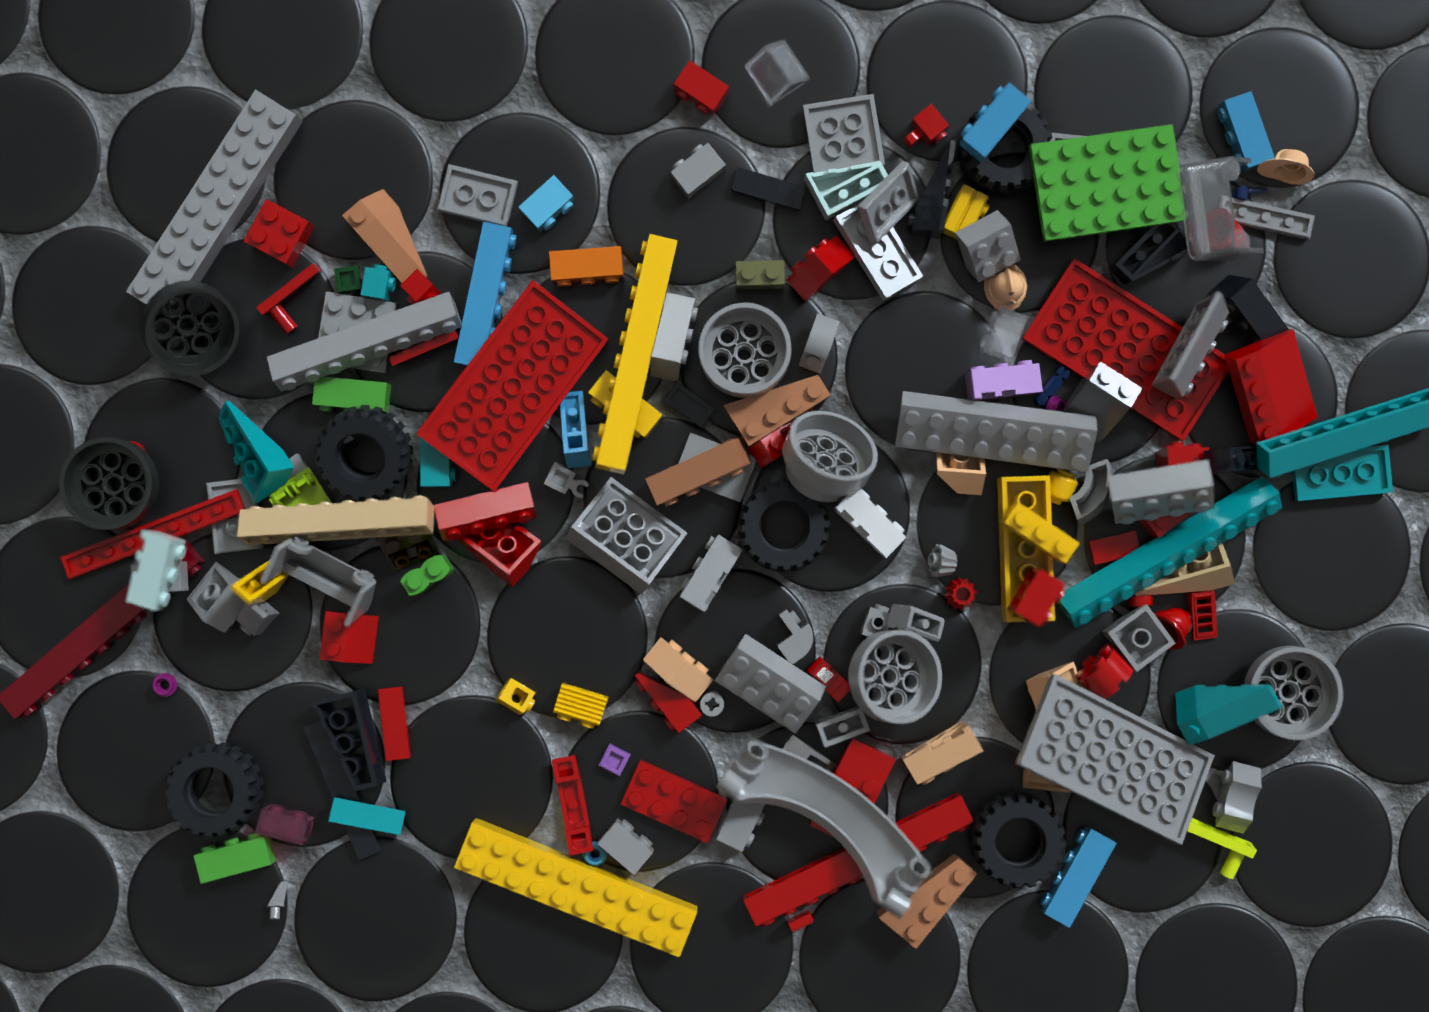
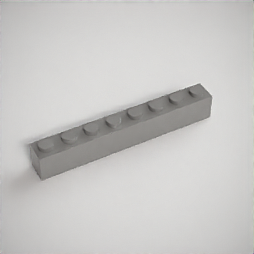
M446 292L267 356L272 380L282 392L292 390L296 386L307 382L317 381L319 378L329 374H337L343 369L362 365L371 359L384 357L396 350L407 349L410 345L429 341L438 335L451 333L463 326L456 303L450 292Z

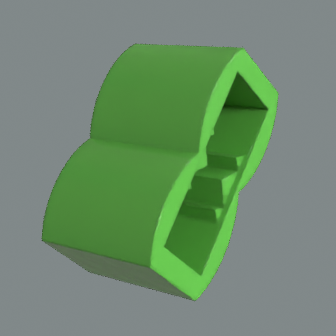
M446 555L433 556L425 561L421 568L407 572L402 577L401 583L409 595L421 594L430 589L434 582L442 581L449 577L454 571V567Z

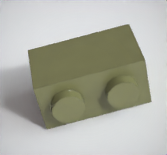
M784 260L736 261V290L784 289Z

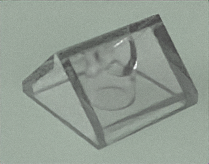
M784 39L765 45L745 64V68L770 105L810 80L809 75Z

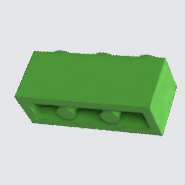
M321 377L314 382L312 405L318 406L319 411L334 412V408L343 409L344 412L353 406L359 408L361 405H369L370 409H374L377 406L383 408L382 413H389L391 385L385 382Z
M261 831L248 834V839L239 841L238 837L223 841L224 845L216 847L215 843L201 847V851L194 855L201 884L273 864L277 861L270 833L262 835Z

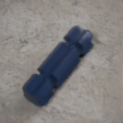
M1061 365L1055 371L1056 375L1049 379L1043 387V392L1036 396L1034 399L1036 405L1044 408L1049 398L1053 397L1062 386L1063 380H1066L1071 374L1070 370L1065 366Z

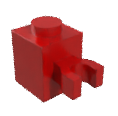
M931 103L912 119L910 124L915 130L905 137L904 142L909 148L921 138L928 146L932 142L938 144L947 136L946 131L950 125Z

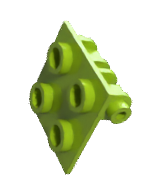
M310 467L290 478L285 485L270 494L271 498H269L272 505H283L286 507L295 506L298 503L318 505L320 502L332 503Z

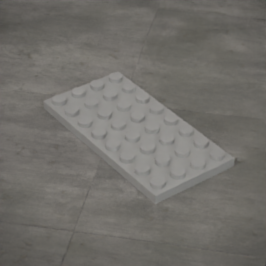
M1050 674L1016 765L1153 833L1182 845L1215 755L1193 744L1188 745L1187 741L1056 674Z

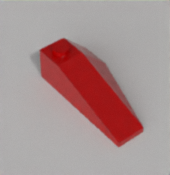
M507 525L501 529L493 528L485 530L480 534H469L457 539L494 574L511 587L529 570L542 544L541 540L525 528L517 525L515 527Z

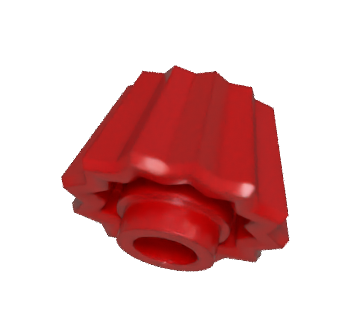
M958 577L956 580H950V585L945 587L946 593L944 597L947 598V604L952 605L953 609L959 608L963 611L966 607L971 608L972 603L976 601L975 595L977 591L974 589V583H970L968 578L961 579Z

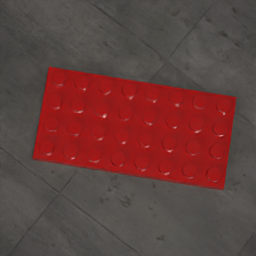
M1075 258L1072 259L1021 338L1081 378H1084L1101 362L1133 382L1141 390L1130 409L1181 442L1186 439L1229 371L1225 354L1214 348L1203 359L1205 365L1200 374H1195L1192 379L1193 387L1187 396L1175 399L1151 386L1183 327Z
M532 280L416 434L495 492L608 341V338Z

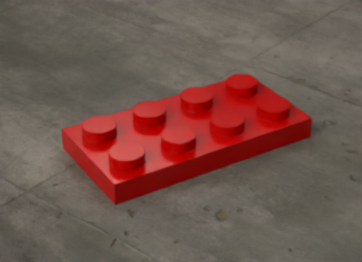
M640 759L621 805L709 843L727 798Z

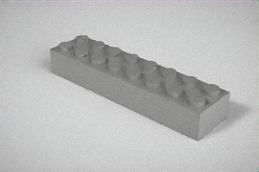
M903 391L895 447L1088 472L1098 430L1096 416Z

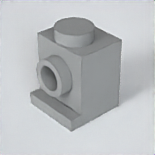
M878 604L875 605V608L869 606L860 634L869 637L877 632L888 630L887 622L890 608ZM876 618L882 619V625L879 627L874 625Z

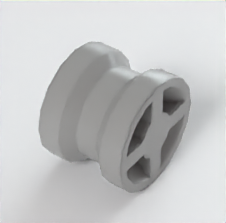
M715 691L705 693L700 701L702 712L708 716L719 715L724 708L723 697Z

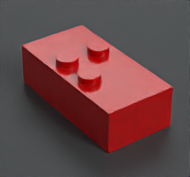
M852 737L848 739L832 774L850 784L874 804L896 759ZM808 819L810 826L834 837L822 826Z

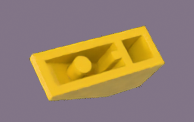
M267 561L233 584L230 589L249 605L265 602L279 591L289 574L281 572L268 582H261L269 563Z

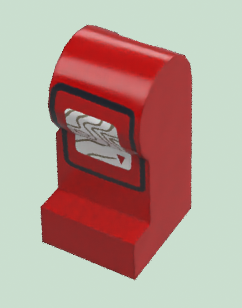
M820 656L807 669L818 682L826 686L825 690L837 702L850 691L849 682Z

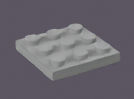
M874 94L803 105L813 173L881 161L882 165H885Z
M326 292L318 338L396 311L398 304ZM390 353L384 357L374 358L364 362L362 365L349 368L387 374Z

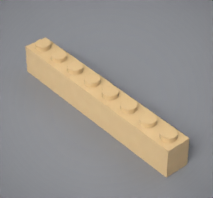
M414 496L412 499L392 497L389 500L383 501L367 499L365 502L345 500L337 504L330 502H320L318 505L298 503L290 507L283 505H273L272 508L252 506L249 509L240 510L237 537L246 545L283 543L296 536L302 537L309 542L433 534L435 507L424 496Z

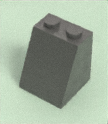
M1100 362L1078 383L1062 412L1096 416L1098 431L1095 444L1099 445L1131 408L1141 388Z

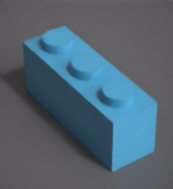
M1008 83L1005 88L1000 86L991 96L994 100L989 107L984 105L976 114L978 118L973 126L969 123L960 134L963 138L959 145L980 162L986 158L1031 103V100L1011 83Z
M1252 91L1224 100L1217 106L1218 119L1224 124L1226 129V141L1231 145L1234 152V164L1237 168L1239 167L1241 173L1257 168L1260 163L1266 160L1275 159Z

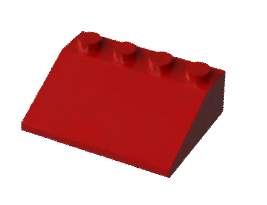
M1289 329L1225 354L1250 443L1256 445L1257 442L1301 429L1318 418L1294 329Z

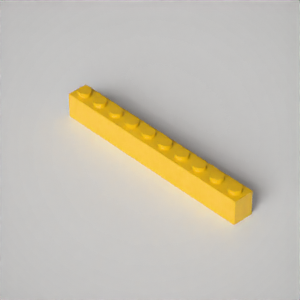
M649 234L648 241H643L640 255H644L643 264L638 263L635 277L639 278L638 286H632L630 300H634L633 308H627L624 322L629 323L627 332L622 331L619 345L624 347L622 355H616L614 368L618 369L617 377H611L608 390L613 392L612 399L606 400L603 414L608 416L606 424H600L598 437L602 438L600 447L595 446L592 459L597 461L596 468L620 474L625 473L678 240Z

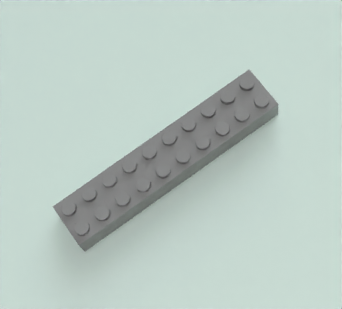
M255 89L126 291L127 293L147 304L157 291L169 284L187 280L201 282L302 124L297 115ZM175 300L167 301L165 308H171Z

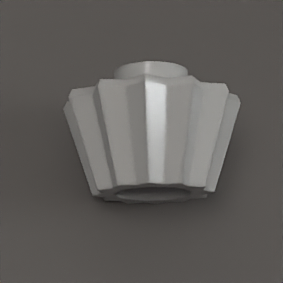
M938 544L935 545V548H932V553L928 556L929 572H931L932 577L950 575L955 571L958 561L955 552Z

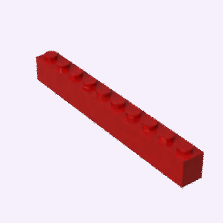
M957 792L894 822V824L909 839L918 852H921L927 848L926 844L933 841L935 843L942 842L948 838L947 834L953 831L957 833L968 829L970 827L969 824L974 821L962 796ZM842 847L743 895V900L755 926L761 924L763 927L775 921L774 918L781 914L787 916L797 910L796 907L804 903L806 906L815 903L820 895L825 893L831 895L839 891V886L847 882L851 885L860 881L863 874L845 847Z

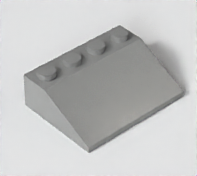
M1217 291L1196 303L1151 386L1175 399L1182 398L1190 393L1193 387L1192 379L1195 374L1199 375L1205 365L1203 359L1206 354H1210L1217 343L1214 341L1218 333L1223 332L1228 323L1225 319L1229 311L1221 293Z
M610 477L571 526L565 539L642 595L682 542L687 532Z

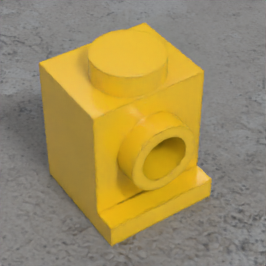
M510 678L505 682L495 702L521 715L525 711L528 713L535 703V700L532 698L536 692ZM513 695L519 696L520 700L518 703L512 701Z

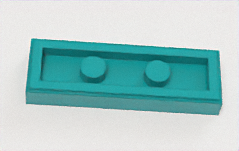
M334 797L328 821L400 835L406 811Z

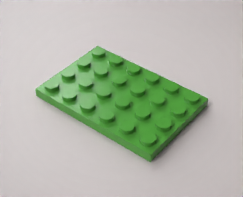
M1173 124L1036 143L1029 146L1044 242L1188 220Z

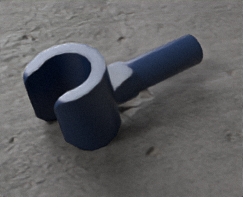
M1242 185L1234 189L1233 198L1247 201L1248 194L1267 193V187L1249 188V186Z

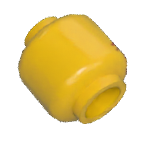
M1057 468V471H1050L1048 476H1050L1051 502L1061 505L1062 501L1070 502L1069 497L1074 495L1078 486V481L1075 479L1076 475Z

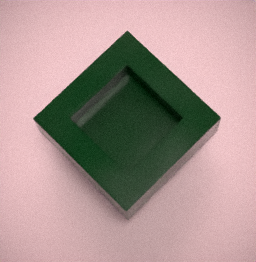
M358 265L334 269L337 292L339 294L361 291L362 280Z

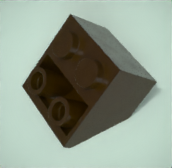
M432 534L376 537V541L394 571L439 555Z

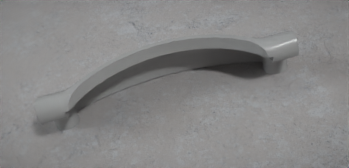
M757 740L751 741L716 786L739 804L760 803L784 807L800 813L822 826L845 847L864 875L873 900L898 919L911 903L909 898L916 892L919 884L930 874L931 869L928 862L921 856L902 831L876 805L841 778L798 755Z

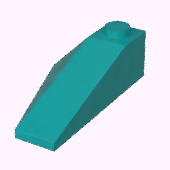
M225 401L218 419L227 443L233 444L235 465L240 464L244 474L241 477L242 484L252 501L259 503L287 483L294 466L280 446L230 401Z

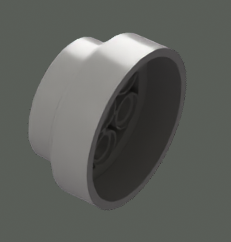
M753 303L732 304L716 312L704 326L699 341L700 364L707 379L721 392L740 398L756 397L773 389L785 375L791 356V340L782 320L771 310ZM747 328H754L757 331V335L747 337L744 331ZM724 334H731L734 337V341L724 343L721 337ZM765 344H770L773 346L774 351L771 354H765L762 352L761 347ZM742 350H747L750 352L751 357L748 360H742L738 357V353ZM719 356H724L727 358L728 363L724 366H718L715 363V359ZM765 367L768 374L764 377H759L755 374V369ZM735 373H742L745 380L741 383H736L731 377Z
M812 411L799 416L793 422L783 443V457L789 481L805 496L822 502H835L862 489L872 474L878 459L875 443L860 425L845 416L828 411Z
M886 630L872 634L858 646L852 657L849 667V686L852 696L859 708L866 715L877 721L897 724L916 721L930 711L938 699L941 690L942 668L939 658L930 643L914 632ZM878 648L881 650L880 658L877 657ZM899 654L902 656L901 663L898 662ZM864 666L866 667L865 676H863ZM885 671L887 672L886 681H884L883 674ZM906 676H907V678H908V685H907V686H905V683H904V680H905ZM870 689L873 691L871 700L868 695ZM892 694L894 696L893 704L890 703V696Z
M1297 646L1273 648L1263 653L1254 661L1245 677L1244 685H1258L1260 681L1264 680L1266 685H1271L1282 705L1280 709L1273 711L1270 715L1266 714L1254 720L1262 729L1276 736L1291 740L1315 737L1328 729L1340 712L1343 701L1341 678L1333 664L1322 654L1314 650ZM1280 662L1281 671L1275 674L1273 667L1275 663ZM1302 666L1305 674L1299 679L1297 671ZM1284 685H1288L1289 693L1284 697L1281 691ZM1309 689H1311L1313 692V697L1311 700L1307 701L1305 698V694ZM1295 707L1297 709V716L1291 719L1290 711Z

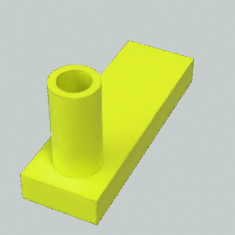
M1191 819L1188 832L1231 849L1220 871L1223 876L1234 879L1244 856L1254 858L1257 849L1251 842L1197 819Z

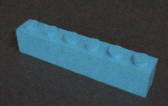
M483 222L462 321L463 327L460 330L454 363L466 367L494 331L496 319H500L502 305H499L500 297L505 295L507 282L504 281L505 273L510 272L512 259L509 258L510 249L515 248L517 239L511 227Z

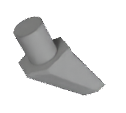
M287 881L278 883L266 908H270V920L280 919V908L284 907Z

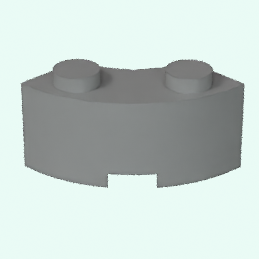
M1108 459L1091 464L1088 472H1085L1086 477L1083 486L1078 493L1069 497L1076 518L1081 525L1095 518L1105 508L1111 497L1108 476L1113 475V469Z
M1233 761L1229 769H1225L1222 773V787L1218 802L1213 806L1212 814L1216 817L1215 827L1244 833L1253 821L1255 802L1262 788L1261 768Z

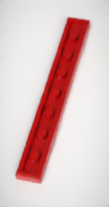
M235 489L60 558L68 580L74 579L134 556L138 551L143 552L145 539L141 538L142 530L159 531L180 538L239 515L240 510L245 509L239 490Z

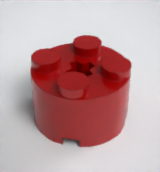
M1106 644L1099 650L1098 655L1095 657L1090 655L1082 662L1081 665L1084 668L1075 675V678L1086 690L1106 700L1120 689L1118 685L1122 680L1125 683L1127 682L1134 669L1113 647Z

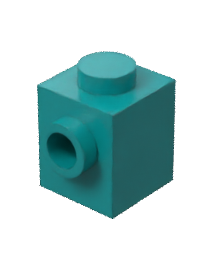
M373 264V268L365 267L361 296L389 302L390 292H394L396 279L393 278L394 274L387 270L388 267Z

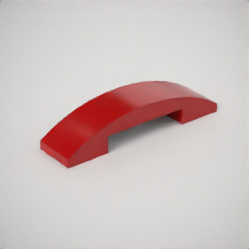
M576 755L553 759L552 765L564 817L569 855L593 851L588 810Z

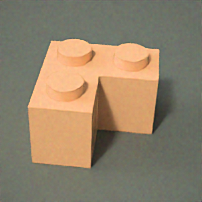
M660 638L643 660L668 684L696 702L713 681L707 674L709 669L699 661L694 664L696 660L685 651L682 654L680 651L683 648L675 641L671 640L668 643L663 638Z

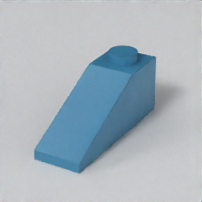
M583 391L569 392L560 404L563 449L567 468L591 466Z

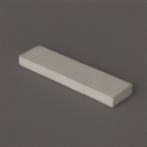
M1227 196L1219 197L1217 207L1227 209L1240 226L1304 240L1310 239L1315 215Z

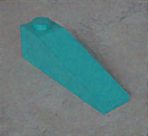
M1195 685L1175 694L1177 725L1188 745L1220 735L1282 707L1271 685H1241L1240 687H1226V685L1205 687V685Z

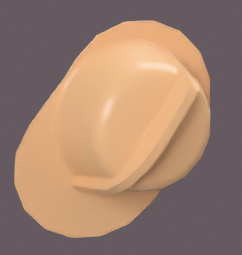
M1281 150L1276 154L1275 159L1266 160L1257 167V172L1260 175L1289 184H1306L1314 178V171L1309 166L1307 155L1299 150Z

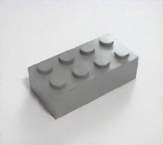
M1208 460L1108 476L1115 524H1130L1144 519L1156 520L1159 517L1169 515L1177 517L1184 513H1203L1209 509H1214L1213 482Z
M747 634L743 636L715 679L717 683L795 734L819 703L826 688L825 685Z

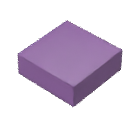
M609 744L598 766L620 776L631 754Z

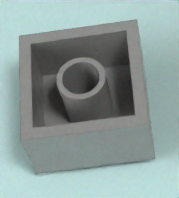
M998 210L955 232L965 266L978 282L1021 261L1011 224Z

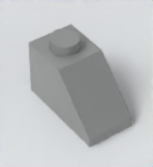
M266 601L250 605L245 603L236 620L241 624L240 628L249 636L252 634L256 636L262 634L279 615V612Z

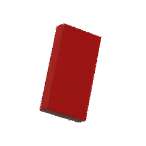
M1136 530L1088 541L1093 565L1120 559L1140 547Z

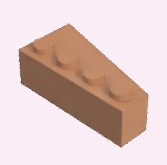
M816 375L772 389L756 397L744 398L726 404L723 408L749 448L829 398L830 393L820 377Z
M740 437L731 439L646 478V481L656 504L665 503L667 507L678 502V496L685 493L687 497L700 492L699 487L705 484L708 487L714 486L722 482L721 477L728 474L730 478L743 472L742 468L753 464Z
M954 853L931 870L930 874L919 884L916 892L909 898L911 900L909 907L899 919L883 907L876 911L877 916L916 949L975 878L977 872Z

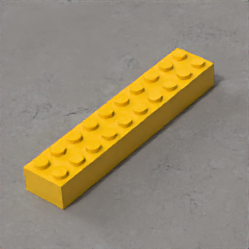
M475 818L470 826L454 866L458 870L677 957L681 955L697 914L698 906L601 867L589 865L586 861Z

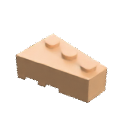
M960 721L902 755L901 759L916 784L922 783V785H925L934 780V776L950 771L957 764L983 752V749L969 725Z

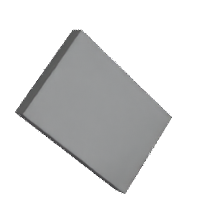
M902 161L858 205L870 243L877 244L920 200L908 162Z
M448 164L437 211L508 227L518 181Z
M690 433L679 463L720 444ZM749 455L753 464L742 468V473L731 478L728 474L721 477L722 482L711 487L705 484L700 488L741 502L756 462L755 458Z
M241 479L206 483L208 500L238 489L245 509H249L252 506L259 507V503H254L250 498ZM239 515L211 525L214 554L262 549L264 544L246 545L237 537Z

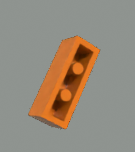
M621 246L549 251L551 281L553 284L557 283L558 287L571 286V282H581V285H593L595 280H605V283H617L619 279L624 278Z

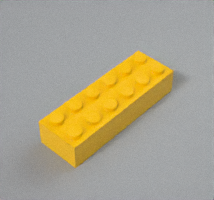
M1050 476L997 478L1002 621L1026 622L1006 609L1030 568H1040L1054 577L1053 558L1000 523L1011 505L1019 502L1052 524ZM1054 603L1052 608L1050 609V611H1052V615L1048 621H1055Z

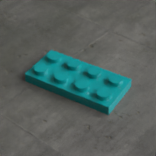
M1389 445L1370 446L1366 449L1347 453L1344 456L1325 460L1322 463L1306 466L1301 470L1292 471L1295 501L1392 493Z

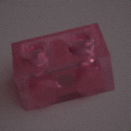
M270 804L261 809L255 833L298 845H303L309 841L315 817L308 816V813L300 810H285V807L277 804Z

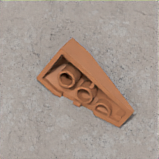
M383 189L359 200L342 215L401 283L416 269L426 278L428 277L400 208Z

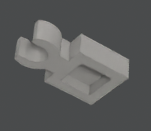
M555 461L544 480L545 485L563 494H566L568 488L571 489L578 498H582L583 494L577 491V486L582 484L588 487L589 485L585 479H574L575 471Z

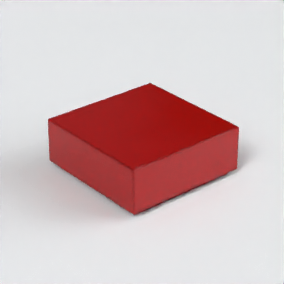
M809 909L787 919L792 932L814 921Z

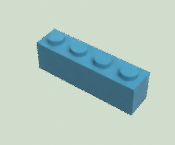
M1087 825L1084 830L1080 829L1075 837L1076 844L1073 850H1069L1063 860L1065 863L1063 868L1055 873L1052 879L1053 886L1049 893L1045 892L1040 901V905H1042L1040 909L1044 914L1069 928L1116 845V842Z

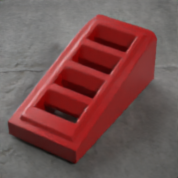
M1214 590L1186 593L1188 610L1191 615L1192 640L1218 638ZM1206 599V603L1197 604V600ZM1207 608L1208 613L1197 614V609ZM1208 618L1209 622L1198 623V619ZM1210 627V632L1198 633V628Z

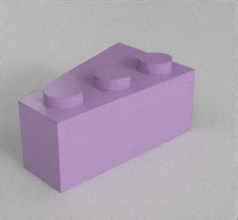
M1032 360L1017 362L1018 365L1015 366L1001 363L995 364L993 368H985L984 366L971 367L970 371L964 374L967 399L985 401L1039 394L1043 392L1039 363L1032 364Z

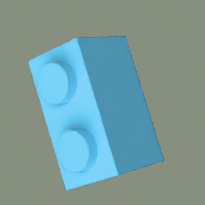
M553 175L519 206V209L539 232L543 229L547 231L556 223V217L561 213L563 215L573 208L575 199Z

